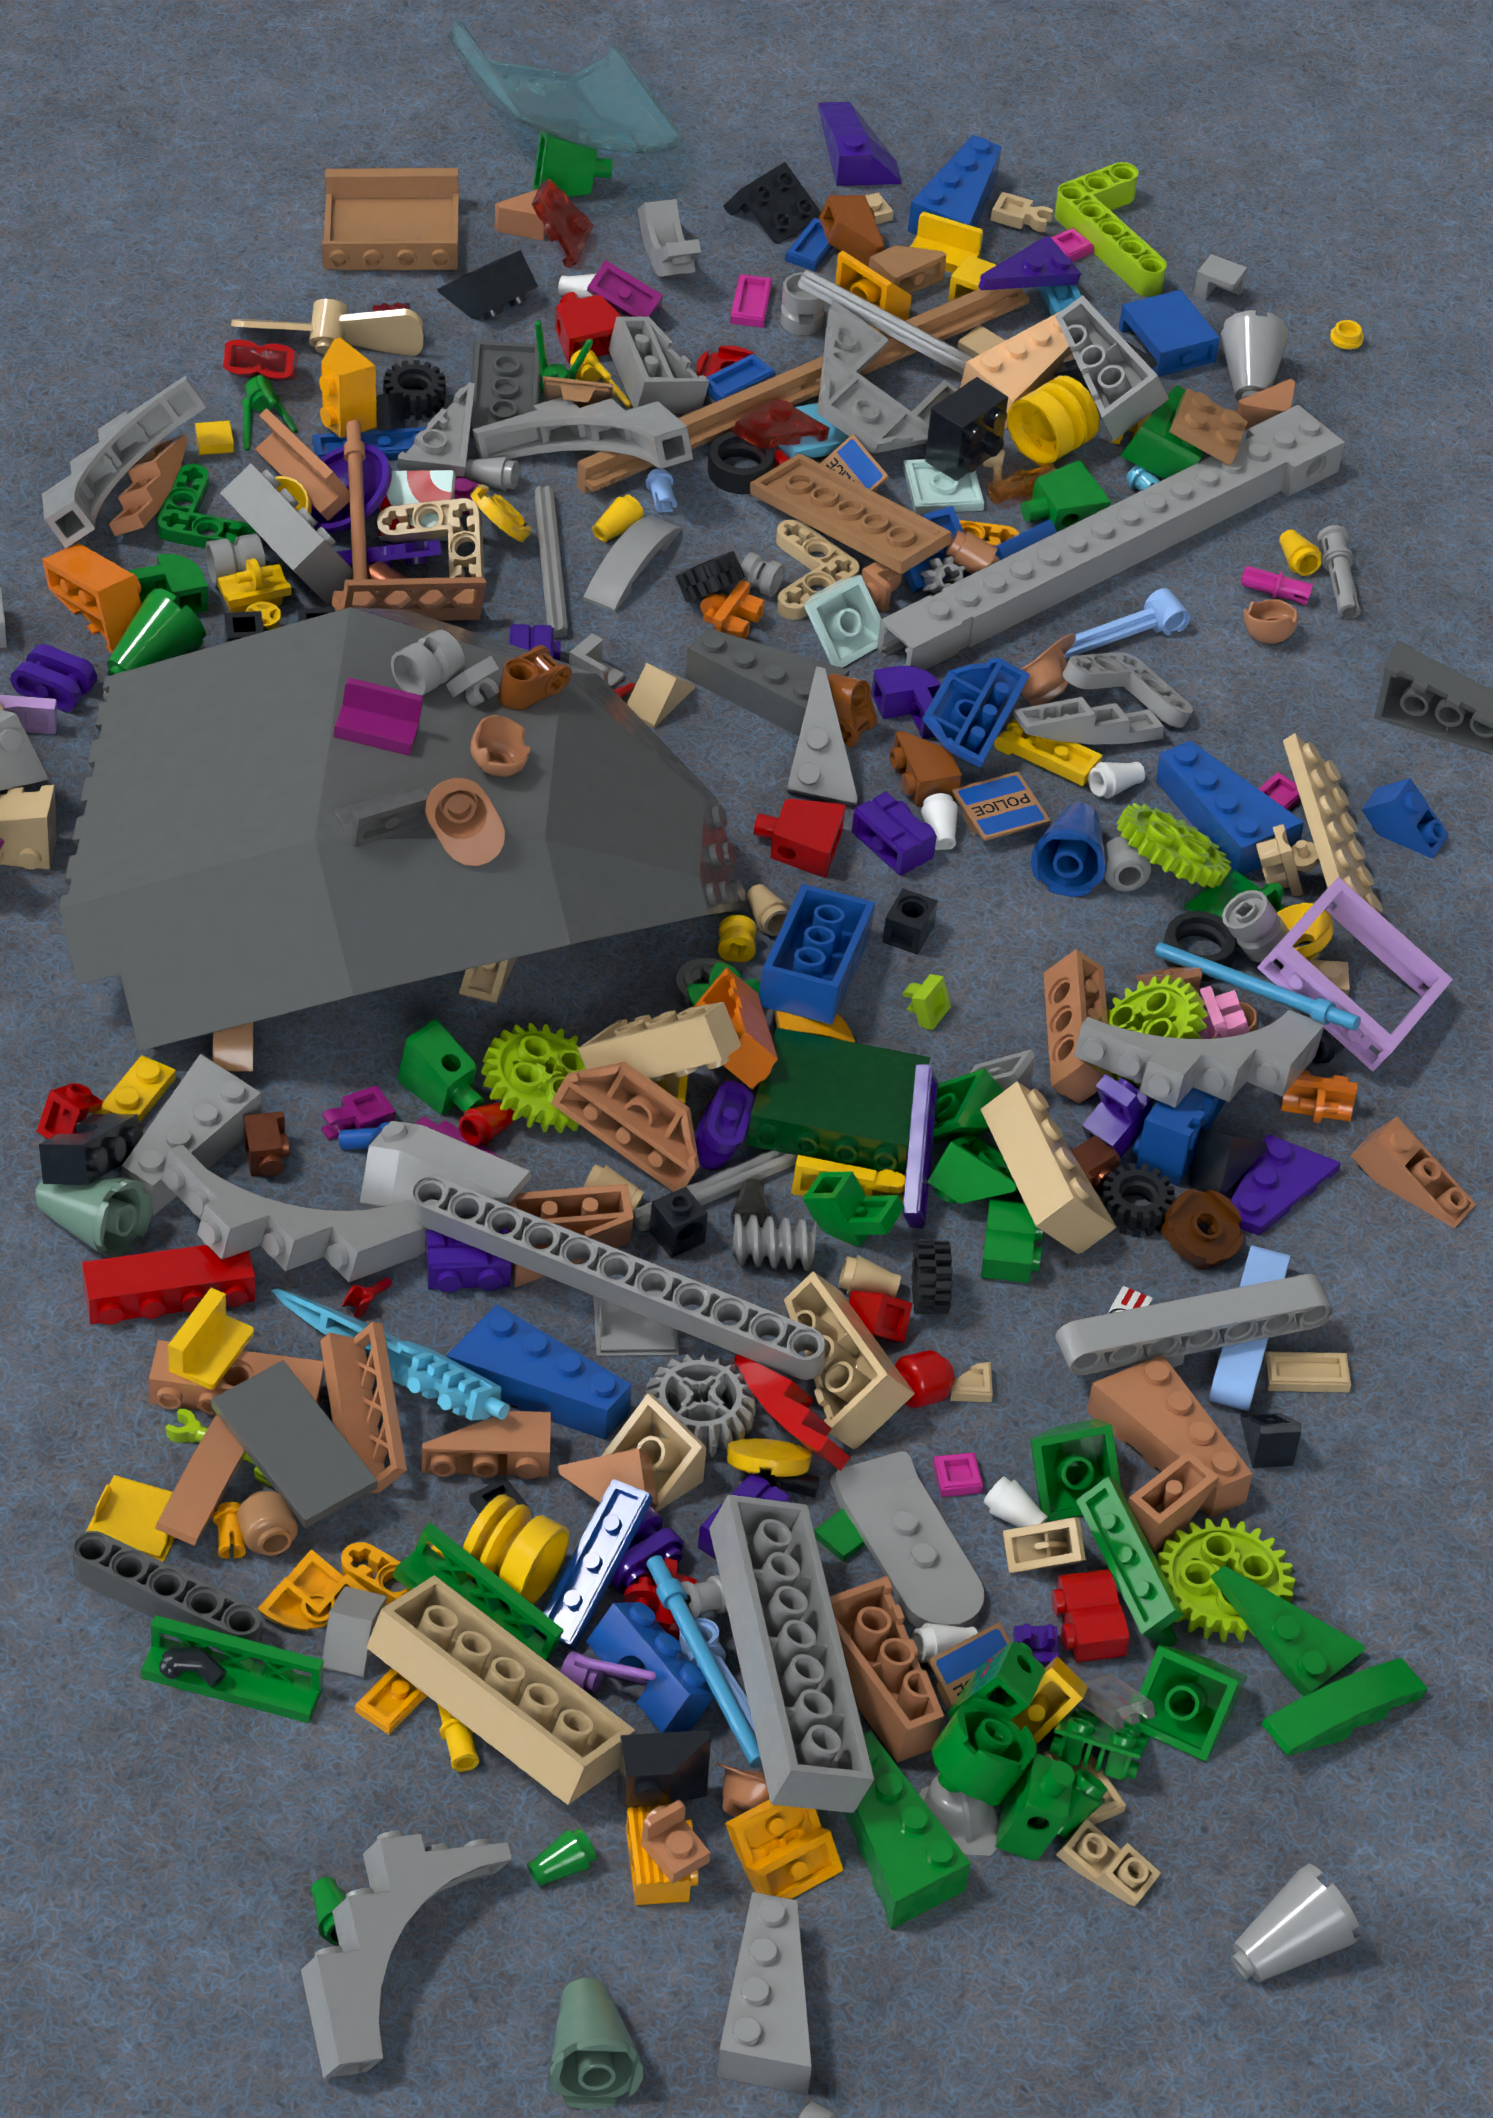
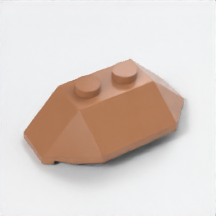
M625 1061L569 1073L550 1103L673 1192L687 1187L699 1168L690 1108Z

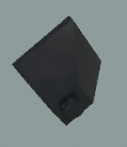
M710 1730L621 1735L618 1776L619 1803L625 1807L671 1804L677 1800L686 1801L706 1797L711 1747Z

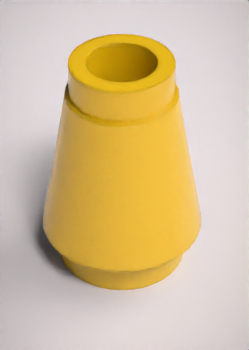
M631 495L617 497L596 524L592 526L594 536L606 543L608 540L623 534L631 525L644 517L643 508Z
M1290 529L1282 533L1279 543L1290 570L1301 576H1309L1315 573L1321 565V552L1319 548L1296 530Z

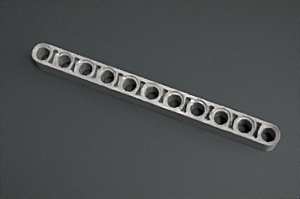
M424 1176L413 1184L411 1193L414 1216L419 1224L428 1229L798 1379H814L824 1369V1337L819 1331L810 1326L440 1177ZM427 1200H438V1202L434 1204L424 1203ZM467 1214L475 1215L471 1219L460 1218ZM503 1229L512 1230V1232L508 1234L497 1233L498 1231ZM540 1244L549 1245L546 1249L534 1248ZM577 1259H583L587 1261L583 1264L572 1263V1261ZM615 1274L625 1276L617 1280L609 1278L610 1276ZM653 1289L662 1291L660 1294L656 1295L646 1293L647 1291ZM693 1304L698 1305L700 1308L687 1310L684 1307ZM725 1320H735L738 1323L728 1326L722 1322ZM771 1335L776 1337V1339L764 1341L760 1337ZM807 1350L815 1354L805 1357L798 1353Z

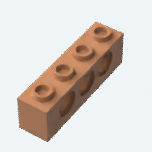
M1076 949L1043 974L1051 1087L1057 1093L1065 1095L1077 1104H1080L1097 1092L1096 1085L1105 1074L1112 1078V1072L1074 1057L1081 1025L1087 1017L1108 1024L1104 967Z
M158 1340L148 1379L149 1404H157L165 1409H177L178 1407L196 1409L209 1415H216L211 1407L212 1398L284 1360L317 1404L321 1405L325 1386L323 1361L242 1351L216 1388L210 1390L169 1372L168 1344L171 1341Z

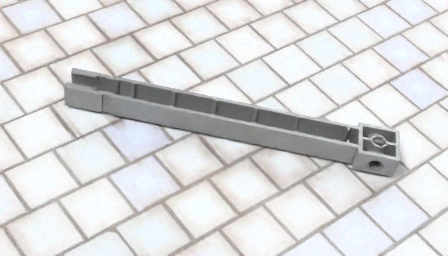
M1296 405L1247 429L1246 439L1241 441L1237 455L1230 466L1211 456L943 588L940 593L934 596L929 595L881 619L877 650L884 656H887L907 646L908 648L905 649L907 653L906 663L903 666H913L926 670L958 654L961 649L967 646L970 648L1279 492L1289 497L1337 473L1345 442L1301 406Z

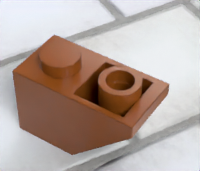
M833 195L828 197L819 216L828 243L869 267L870 257L884 251V238L882 234H879L875 223L874 211L870 208L866 196Z
M905 731L896 732L894 748H890L889 758L892 768L894 770L899 769L901 784L905 795H911L916 807L924 806L923 802L927 797L938 793L948 794L953 798V801L956 800L951 791L954 788L960 787L962 774L952 754L942 746Z

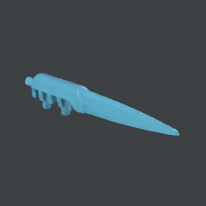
M279 1288L271 1290L286 1307L324 1335L330 1332L354 1338L368 1326V1324L286 1290ZM384 1332L391 1376L394 1382L406 1386L412 1393L422 1392V1396L427 1399L438 1398L437 1404L443 1410L453 1409V1413L458 1416L466 1415L465 1417L471 1421L480 1419L485 1421L491 1416L500 1420L507 1417L510 1407L501 1401V1386L430 1348L410 1341H402ZM371 1343L365 1347L367 1361L371 1351Z

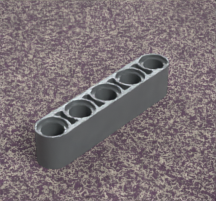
M87 1531L75 1538L72 1544L74 1576L81 1584L153 1619L157 1615L262 1643L261 1613L252 1604L104 1533Z

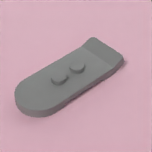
M899 1451L844 1467L842 1471L838 1470L830 1477V1483L840 1509L844 1508L883 1576L889 1577L893 1587L894 1601L900 1605L904 1617L917 1628H922L925 1623L964 1628L971 1627L978 1619L984 1602L982 1582L918 1478L910 1455L907 1452Z

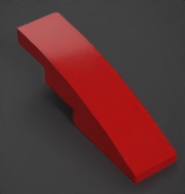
M737 1354L734 1361L741 1374H744L743 1378L746 1384L749 1385V1389L766 1411L812 1453L842 1471L850 1456L827 1437L832 1428L809 1409L814 1400L792 1380L754 1360Z

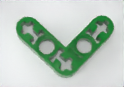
M188 464L180 468L172 489L157 517V533L161 539L206 549L207 541L225 539L224 533H226V538L233 544L236 537L256 534L257 532L246 522L198 514L209 488V473L205 467L198 464ZM194 479L192 488L188 487L187 482H191ZM178 501H188L192 503L189 506L175 505V503ZM204 530L216 532V534L211 536H203L199 533Z

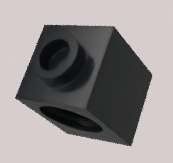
M902 888L885 918L882 942L918 955L935 925L938 900Z
M684 1187L652 1201L649 1232L668 1256L673 1258L705 1243L708 1213L689 1189Z

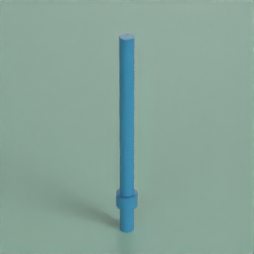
M1163 942L1158 943L1156 946V957L1183 967L1201 968V972L1204 975L1310 1014L1311 1019L1325 1025L1331 1022L1352 1031H1356L1360 1026V1016L1336 1008L1334 1002L1323 998H1317L1316 1000Z
M656 1555L651 1557L646 1565L658 1586L656 1594L665 1609H670L750 1767L757 1768L762 1766L756 1737L685 1602L687 1595L680 1581L672 1577L662 1556Z

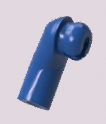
M390 1122L381 1123L378 1128L341 1130L339 1132L340 1148L342 1150L368 1149L373 1140Z

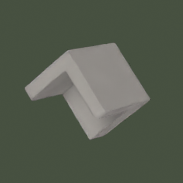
M1211 254L1197 271L1193 296L1206 300L1215 287L1241 295L1247 267Z
M591 633L569 652V664L597 673L613 688L623 680L624 674L602 661L603 639Z

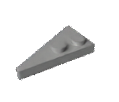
M468 382L465 387L460 388L454 395L453 403L447 409L442 408L427 424V428L420 431L414 438V445L406 453L401 452L398 455L397 469L410 471L453 470L456 476L465 477L475 383Z
M816 667L788 781L787 792L857 807L858 797L826 669Z

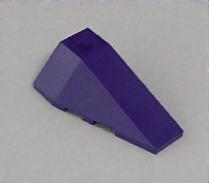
M850 102L818 103L836 186L901 184L895 158Z

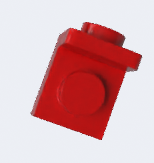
M70 1083L52 1089L49 1092L36 1132L47 1139L56 1134H77L76 1123L85 1119L88 1113L100 1110L103 1100L93 1095L87 1086L79 1083Z

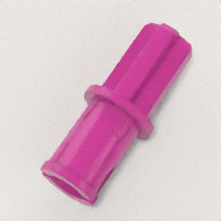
M1251 566L1245 567L1241 578V584L1245 587L1272 594L1273 599L1277 596L1303 605H1307L1313 586L1312 583L1283 576L1281 571L1278 575Z

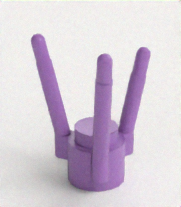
M574 1651L567 1655L560 1671L586 1692L588 1690L595 1692L601 1684L603 1675L647 1685L648 1680L656 1678V1673L653 1671L592 1659Z

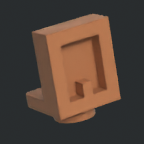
M876 561L862 569V578L875 606L884 613L889 610L891 592L896 590L901 584L902 574Z
M680 1800L667 1807L664 1805L659 1806L647 1815L643 1821L641 1840L642 1847L672 1884L710 1863L711 1852L685 1822L686 1807Z

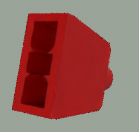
M569 292L561 298L560 303L556 306L555 331L568 364H570L573 354L581 350L588 339L593 340L590 350L597 357L610 354L608 348L616 317L622 316L600 295L580 298L577 293Z
M789 798L784 801L779 818L758 813L753 835L772 839L771 859L827 878L843 832L846 805Z

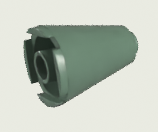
M100 1177L88 1185L43 1184L42 1180L35 1191L36 1204L42 1213L107 1258L130 1255L135 1248L127 1246L136 1236L144 1237L152 1214L150 1194L144 1192L142 1187L145 1185L142 1182L134 1179Z
M594 1978L574 1980L562 1992L549 2070L550 2085L554 2094L557 2091V2093L563 2096L565 2104L573 2108L585 2110L609 2108L616 2105L617 2097L628 2092L630 2097L637 2091L643 2080V2063L640 2054L606 1985Z

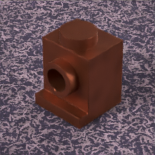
M284 1111L243 1115L244 1144L250 1175L272 1177L283 1173V1158L290 1156L288 1136L285 1133Z
M1096 1135L1071 1150L1094 1190H1103L1107 1175L1110 1172L1114 1173V1169L1120 1166L1118 1153L1112 1147L1107 1146Z

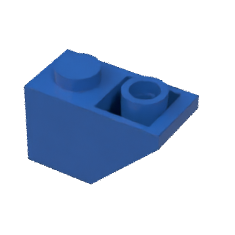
M1411 778L1376 788L1362 808L1363 813L1379 836L1429 858L1435 857L1449 836L1443 824L1436 817Z

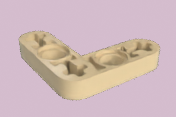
M460 498L396 505L385 508L378 515L377 525L385 540L398 543L448 537L449 577H465L463 567H469L471 577H484L485 579L482 516L474 501ZM463 511H469L470 514L467 517L469 531H463V526L459 519L462 517ZM435 513L439 516L437 524L433 527L424 528L420 525L422 517L426 514ZM410 516H412V521L415 526L414 529H411L409 526V523H411L409 519ZM392 519H399L400 523L397 524L396 529L390 530L389 525H392ZM472 542L475 544V550L471 555L464 557L456 553L460 544Z
M791 519L785 520L778 525L777 545L812 570L784 588L778 595V613L786 619L799 620L808 615L804 607L805 603L812 595L819 592L812 590L811 586L820 585L826 588L837 581L858 576L860 566L853 557L805 523ZM818 551L826 556L813 557L809 553Z

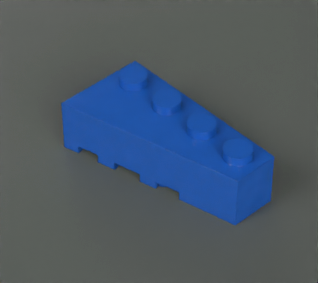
M972 135L911 201L908 232L917 235L919 216L922 212L976 227L998 176L1002 146L985 138Z
M1191 740L1159 753L1156 783L1199 832L1208 836L1212 843L1217 844L1219 851L1227 855L1226 859L1231 862L1229 865L1232 867L1231 871L1236 870L1241 875L1262 868L1256 844L1274 839L1273 827L1284 824L1288 843L1291 847L1301 840L1304 824L1301 819Z
M1193 1087L1176 1108L1157 1101L1146 1117L1143 1132H1140L1133 1148V1154L1138 1156L1136 1169L1141 1170L1142 1164L1149 1165L1148 1172L1152 1173L1157 1168L1161 1171L1160 1179L1167 1175L1170 1179V1184L1180 1187L1194 1161L1201 1129H1211L1225 1100Z
M497 1304L446 1355L447 1358L501 1386V1401L518 1406L519 1411L551 1412V1418L555 1419L554 1423L604 1440L630 1413L631 1383Z

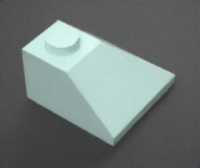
M861 575L837 581L812 595L805 603L804 607L831 665L843 668L877 648L881 617Z

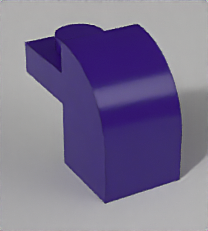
M893 666L874 670L871 695L882 719L910 714L922 739L935 737L922 718L940 688V682L931 673L913 666Z
M1105 1074L1096 1085L1101 1102L1082 1124L1087 1140L1096 1135L1107 1146L1112 1147L1121 1158L1143 1130L1145 1119L1152 1109V1098L1139 1093V1089L1123 1078L1115 1081Z

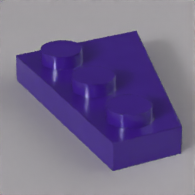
M1267 1134L1264 1142H1266L1268 1148L1247 1170L1231 1199V1202L1236 1206L1242 1218V1222L1239 1224L1240 1229L1260 1236L1286 1215L1290 1208L1304 1196L1308 1197L1325 1179L1331 1178L1338 1173L1341 1162Z

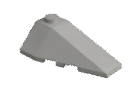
M391 1121L369 1145L360 1204L366 1209L385 1207L405 1200H409L413 1204L411 1193L413 1184L418 1179L430 1175L440 1177L499 1202L511 1203L531 1180L532 1175L525 1168L426 1126ZM427 1200L424 1203L434 1204L438 1202V1200Z

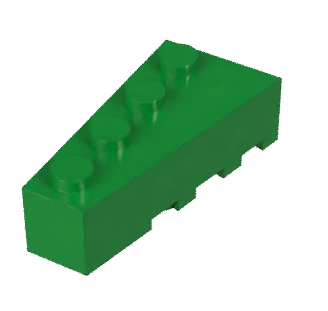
M869 1731L863 1735L874 1781L854 1813H843L848 1825L852 1828L862 1860H865L870 1872L872 1885L877 1897H880L889 1927L893 1929L966 1891L971 1862L873 1733Z

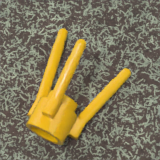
M578 350L571 357V367L573 366L581 350ZM590 350L577 373L576 380L597 382L599 379H602L604 383L613 384V393L627 408H631L632 404L611 379V374L600 363L596 354Z

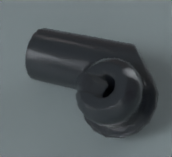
M766 1470L761 1476L770 1483L771 1487L776 1486L780 1490L813 1498L816 1497L820 1483V1477L807 1473L798 1476L776 1477L771 1475V1470Z
M171 1647L162 1654L163 1659L159 1663V1670L166 1678L174 1679L179 1677L182 1671H194L212 1688L218 1686L227 1675V1671L200 1647Z

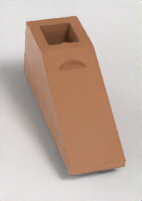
M1397 1116L1373 1131L1350 1155L1374 1182L1452 1228H1456L1476 1205Z
M509 1411V1414L503 1420L491 1417L485 1421H480L422 1444L421 1473H432L439 1477H447L452 1474H475L481 1478H491L495 1475L518 1476L522 1479H534L538 1476L549 1477L551 1412Z

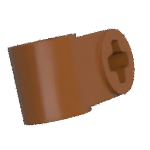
M538 645L529 652L509 659L505 663L499 693L497 694L498 700L503 706L512 710L526 709L548 696L561 692L569 683L572 670L567 665H560L553 659L545 645Z
M831 674L828 676V681L843 741L846 746L852 747L858 742L859 736L865 730L869 731L877 724V715L871 697V687L866 680L840 674Z

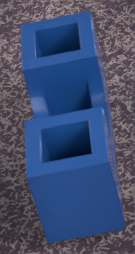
M641 1602L613 1603L586 1643L602 1661L641 1668L644 1664L646 1670L655 1672L656 1678L647 1681L646 1689L636 1703L661 1733L691 1730L714 1699V1695L700 1668L692 1664L681 1651L680 1643L673 1636L665 1632L655 1620L656 1616L648 1606Z

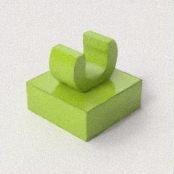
M930 974L922 985L910 983L902 993L903 997L912 998V1002L906 1009L916 1014L919 1026L925 1029L933 1030L951 1008L943 976Z

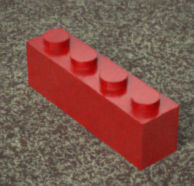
M200 1245L82 1262L83 1288L90 1324L104 1323L111 1325L126 1319L140 1317L154 1319L163 1314L183 1311L192 1313L210 1288L225 1293L226 1306L238 1307L247 1302L255 1301V1275L249 1250L221 1260L208 1245Z

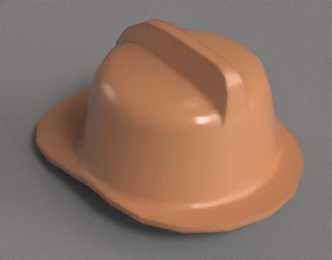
M1069 634L1059 639L1033 662L1021 668V670L1030 674L1021 691V695L1031 706L1046 704L1059 697L1065 691L1069 682L1062 675L1067 665L1064 655L1075 642V634Z
M451 778L440 782L431 790L426 799L425 813L443 848L452 859L463 865L479 866L489 863L499 855L504 845L505 829L488 795L478 783L467 778Z
M717 1763V1765L725 1768L722 1806L726 1814L737 1817L770 1799L764 1771L742 1770Z

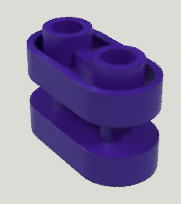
M39 644L29 653L26 661L22 662L12 672L10 681L13 688L20 695L56 699L57 709L67 713L72 711L81 701L82 695L87 694L96 684L97 673L94 666L88 660L53 646Z
M728 1081L723 1083L701 1114L694 1136L699 1165L705 1169L719 1170L723 1168L744 1139L755 1100L752 1092L739 1082Z
M651 1506L648 1508L610 1581L618 1592L623 1593L629 1586L638 1584L640 1577H650L652 1575L646 1565L651 1557L660 1555L663 1560L665 1558L677 1560V1564L683 1557L684 1541L672 1528L661 1529L663 1518Z

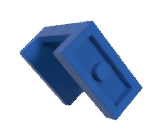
M1181 289L1122 304L1119 330L1122 333L1131 330L1135 332L1153 355L1152 357L1155 358L1157 365L1152 370L1158 377L1216 362L1220 337Z

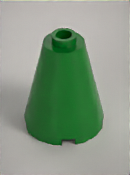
M161 588L153 589L146 596L107 661L108 676L195 651L205 642L203 639L206 637V631L201 621L187 605L181 609L172 602L177 596Z

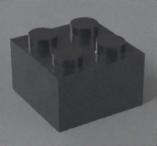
M976 377L934 405L930 410L925 462L953 480L958 481L966 474L974 472L979 465L989 458L997 456L1004 445L1003 435L1007 420L1008 396Z

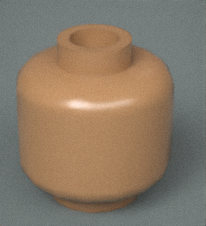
M256 1492L243 1501L237 1510L236 1517L240 1532L247 1548L254 1553L268 1556L278 1555L288 1549L297 1536L298 1524L295 1516L279 1492Z

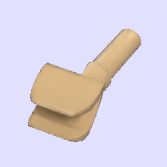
M1003 449L997 456L983 462V466L993 468L994 488H1002L1001 473L1005 455Z

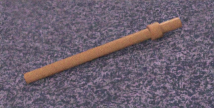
M351 420L346 424L347 442L344 444V459L348 462L353 580L368 579L362 462L365 460L366 455L365 444L361 441V424L359 421Z

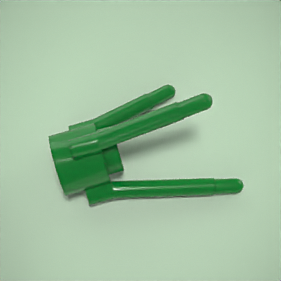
M537 320L535 322V333L540 365L538 373L542 376L541 390L544 394L543 376L576 380L577 373L590 351L593 340L588 339L570 370H567L560 363L548 365L542 323L540 320Z
M263 375L250 379L245 386L247 397L241 401L244 409L243 449L245 451L250 450L252 409L263 412L266 408L271 410L274 407L292 433L298 432L293 420L281 404L279 396L275 395L271 381Z

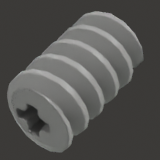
M735 1214L732 1254H736L739 1266H744L748 1256L752 1255L755 1267H760L765 1256H768L772 1269H776L780 1259L785 1258L788 1270H792L797 1259H801L804 1271H809L814 1260L816 1221L811 1231H808L805 1219H800L795 1230H792L789 1219L783 1218L779 1228L776 1229L771 1216L766 1218L763 1227H759L756 1215H751L747 1225L743 1226L740 1214Z

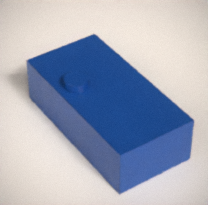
M801 884L762 969L759 989L762 1007L832 1025L869 941L876 902Z

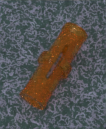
M1047 463L1028 471L1021 469L1015 471L1013 476L990 482L987 487L989 498L994 504H999L1014 497L1022 496L1024 498L1031 496L1034 481L1038 477L1056 470L1053 464Z

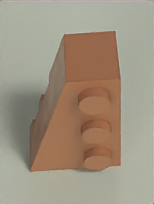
M628 1184L518 1193L511 1203H505L616 1249L630 1243L634 1218ZM540 1244L534 1248L546 1249L549 1245ZM577 1259V1260L572 1261V1263H573V1264H579V1263L584 1262V1261H586V1260ZM511 1262L514 1288L545 1277L542 1274Z

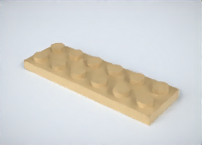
M1294 733L1283 740L1327 887L1339 877L1380 914L1383 912V908L1378 898L1373 894L1371 887L1374 885V879L1363 862L1366 854L1361 844L1356 840L1355 832L1358 831L1357 825L1348 814L1346 806L1349 805V800L1338 782L1341 779V774L1331 760L1326 762L1321 757L1313 743H1305Z

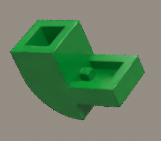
M175 554L157 555V565L127 570L133 573L140 582L141 592L139 596L141 603H143L146 596L153 589L161 588L177 596L172 602L181 609L187 605L194 613L208 611V585L200 567L192 560Z
M853 1171L820 1172L802 1198L814 1221L825 1233L856 1247H861L868 1235L888 1234L905 1208L899 1195L866 1196Z

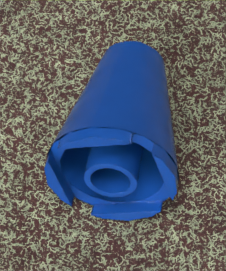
M1073 803L1069 805L1034 846L1031 858L1033 875L1038 882L1041 880L1049 887L1048 891L1068 897L1084 896L1090 893L1091 889L1098 883L1100 884L1104 878L1106 856L1098 812L1089 804Z

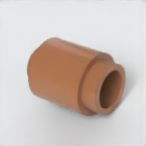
M958 530L944 553L947 557L953 556V564L959 567L964 566V571L970 574H974L1000 560L995 555L997 551L995 546L968 531L965 534Z

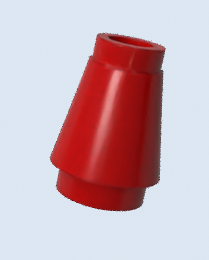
M502 1102L468 1109L459 1120L460 1134L471 1146L479 1144L485 1146L515 1122L512 1119L515 1111L511 1108L501 1110Z

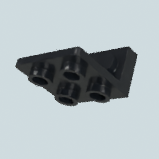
M786 162L741 188L723 206L731 216L740 210L744 214L751 211L775 244L783 242L807 227L813 218L819 219L821 214L819 208Z

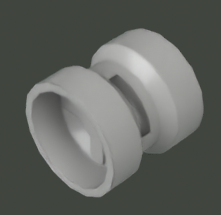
M749 552L741 564L745 578L742 580L750 583V588H757L761 594L772 598L783 581L785 565L774 560L771 562L764 561L761 555Z

